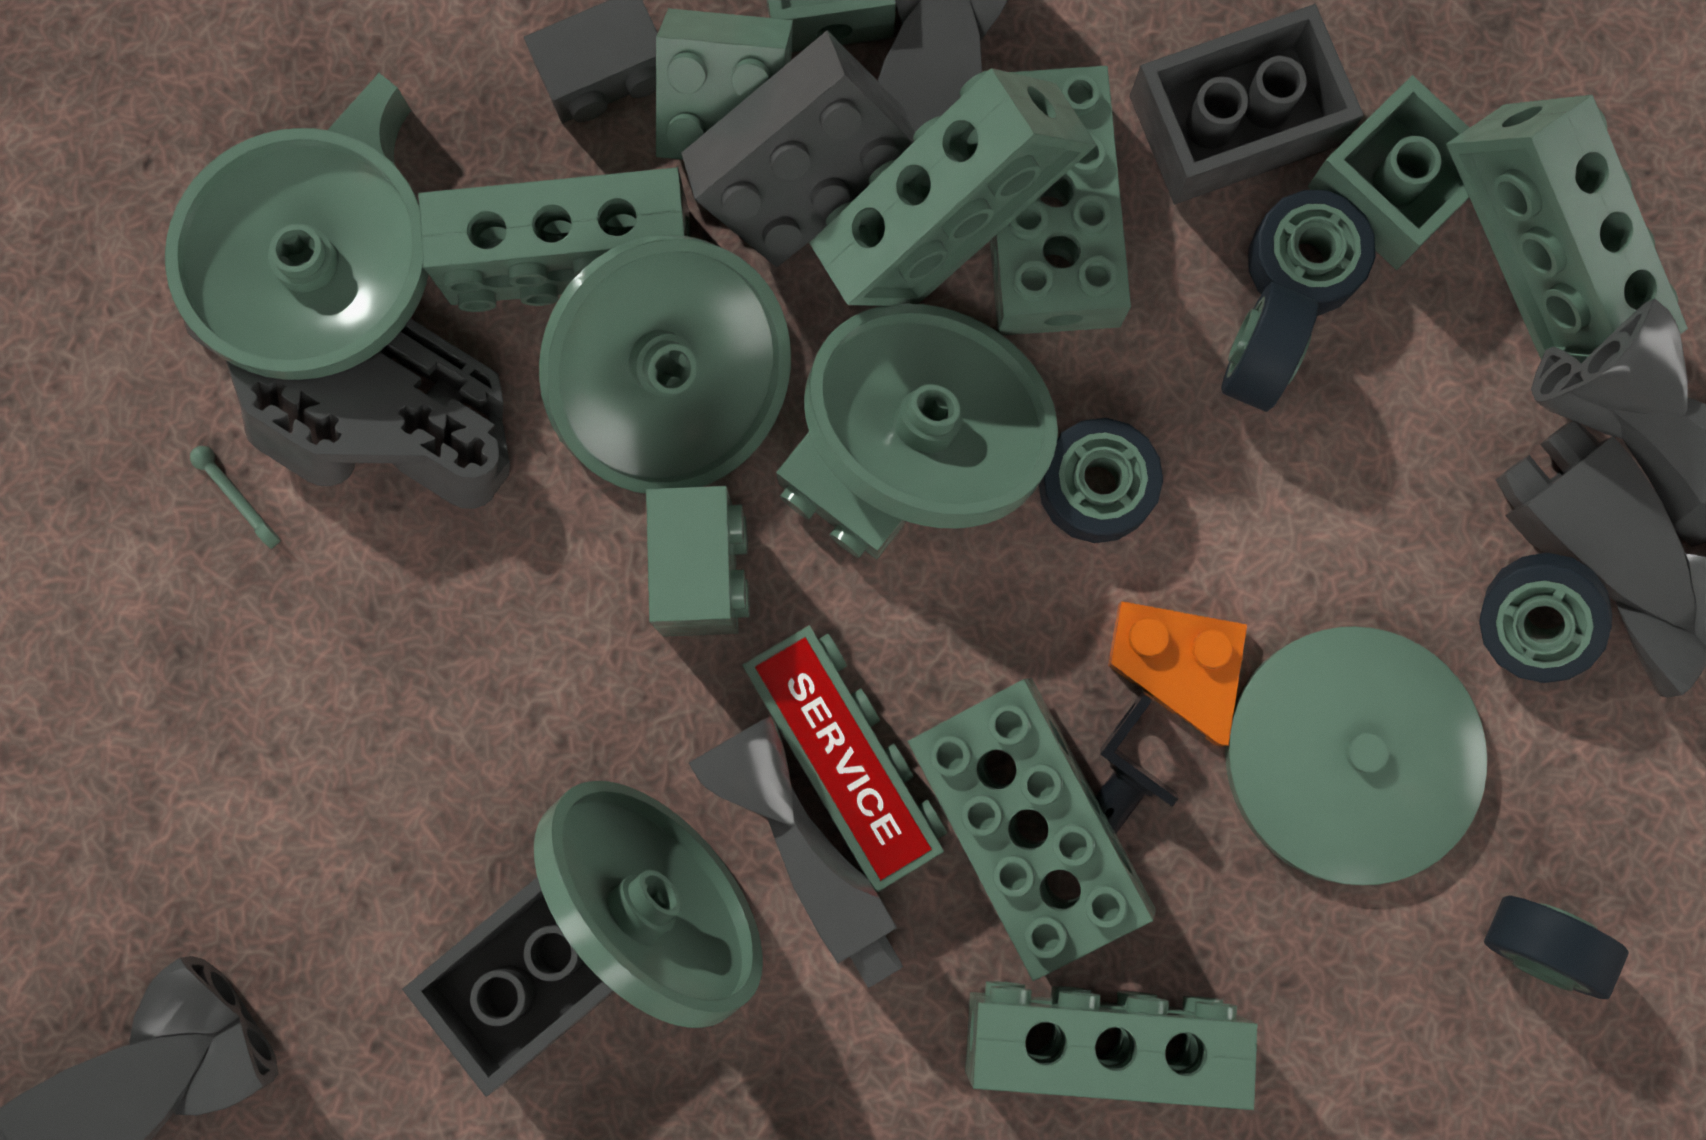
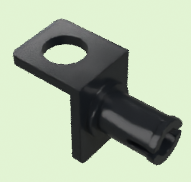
M1145 690L1140 693L1100 748V755L1111 762L1110 767L1114 772L1097 793L1096 798L1104 814L1109 808H1112L1107 819L1116 836L1145 795L1152 797L1155 794L1172 807L1179 799L1177 792L1117 749L1153 700L1152 696Z

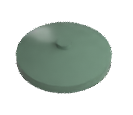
M316 128L282 129L249 138L226 150L210 162L185 190L176 206L166 237L165 270L168 286L173 301L187 325L221 358L250 373L283 380L320 378L345 371L366 361L388 345L405 327L422 298L428 279V273L423 268L419 202L401 172L376 149L353 137L330 130Z
M655 235L635 239L610 249L587 265L571 281L556 303L545 328L539 359V382L544 407L554 431L564 446L584 466L602 479L618 487L646 494V489L703 487L721 479L740 466L760 446L774 425L784 403L791 371V347L787 323L781 306L766 281L753 267L732 252L704 240L680 235Z
M905 303L893 306H879L852 316L831 332L823 342L806 382L804 394L806 423L812 441L825 464L859 498L882 512L910 523L935 528L958 529L984 525L1001 519L1019 508L1034 493L1049 469L1055 454L1058 435L1057 416L1048 388L1038 371L1027 357L1000 333L972 317L953 310L925 304Z
M1337 627L1321 630L1295 640L1273 653L1254 671L1241 689L1235 702L1229 746H1225L1226 771L1230 789L1243 819L1255 836L1275 856L1291 867L1318 879L1339 884L1379 885L1395 882L1413 876L1439 861L1458 843L1472 823L1480 806L1487 776V748L1482 722L1469 693L1458 677L1437 656L1421 645L1395 633L1368 627Z
M589 781L578 784L569 789L549 807L538 823L534 839V862L541 891L553 918L567 941L585 964L609 988L646 1014L661 1021L688 1028H704L719 1024L751 999L759 986L763 968L761 940L754 916L743 892L726 865L711 846L686 821L645 793L629 786L609 781Z

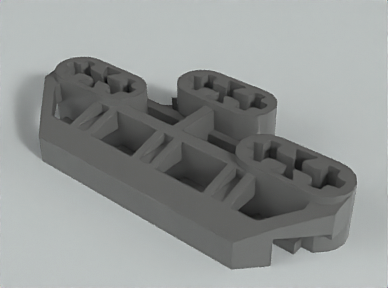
M411 318L400 333L381 351L350 369L325 377L305 380L269 378L250 373L226 361L241 407L244 430L248 441L256 449L317 486L340 484L351 476L355 469V463H392L399 471L449 503L460 508L475 509L491 501L509 476L510 461L502 420L503 397L499 374ZM184 320L187 333L195 341L214 352L191 330ZM394 357L434 382L435 385L427 394L418 390L421 385V377L398 364L392 358ZM464 402L488 416V420L463 405Z

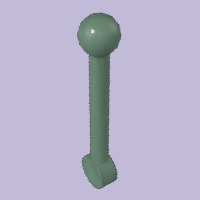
M208 446L195 447L190 453L191 464L196 469L205 470L255 529V533L270 549H273L282 541L279 536L264 522L217 466L213 450Z

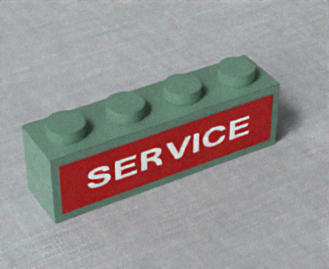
M809 625L742 665L876 893L944 852L937 839L947 834L945 827L928 800L918 806L916 805L904 784L914 777L895 744L886 749L882 748L871 729L872 726L880 722V719L861 688L852 694L848 691L838 674L840 670L847 667V664L828 633L817 639Z

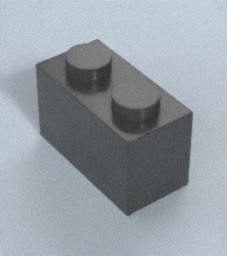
M608 0L523 37L562 124L572 119L576 122L590 121L603 114L609 103L628 95L633 98L645 97L656 91V36L658 32L643 0Z

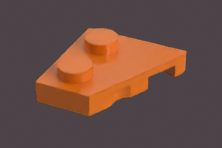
M1121 601L1118 604L1108 666L1132 684H1137L1172 714L1176 713L1204 734L1205 738L1214 745L1229 746L1247 624Z

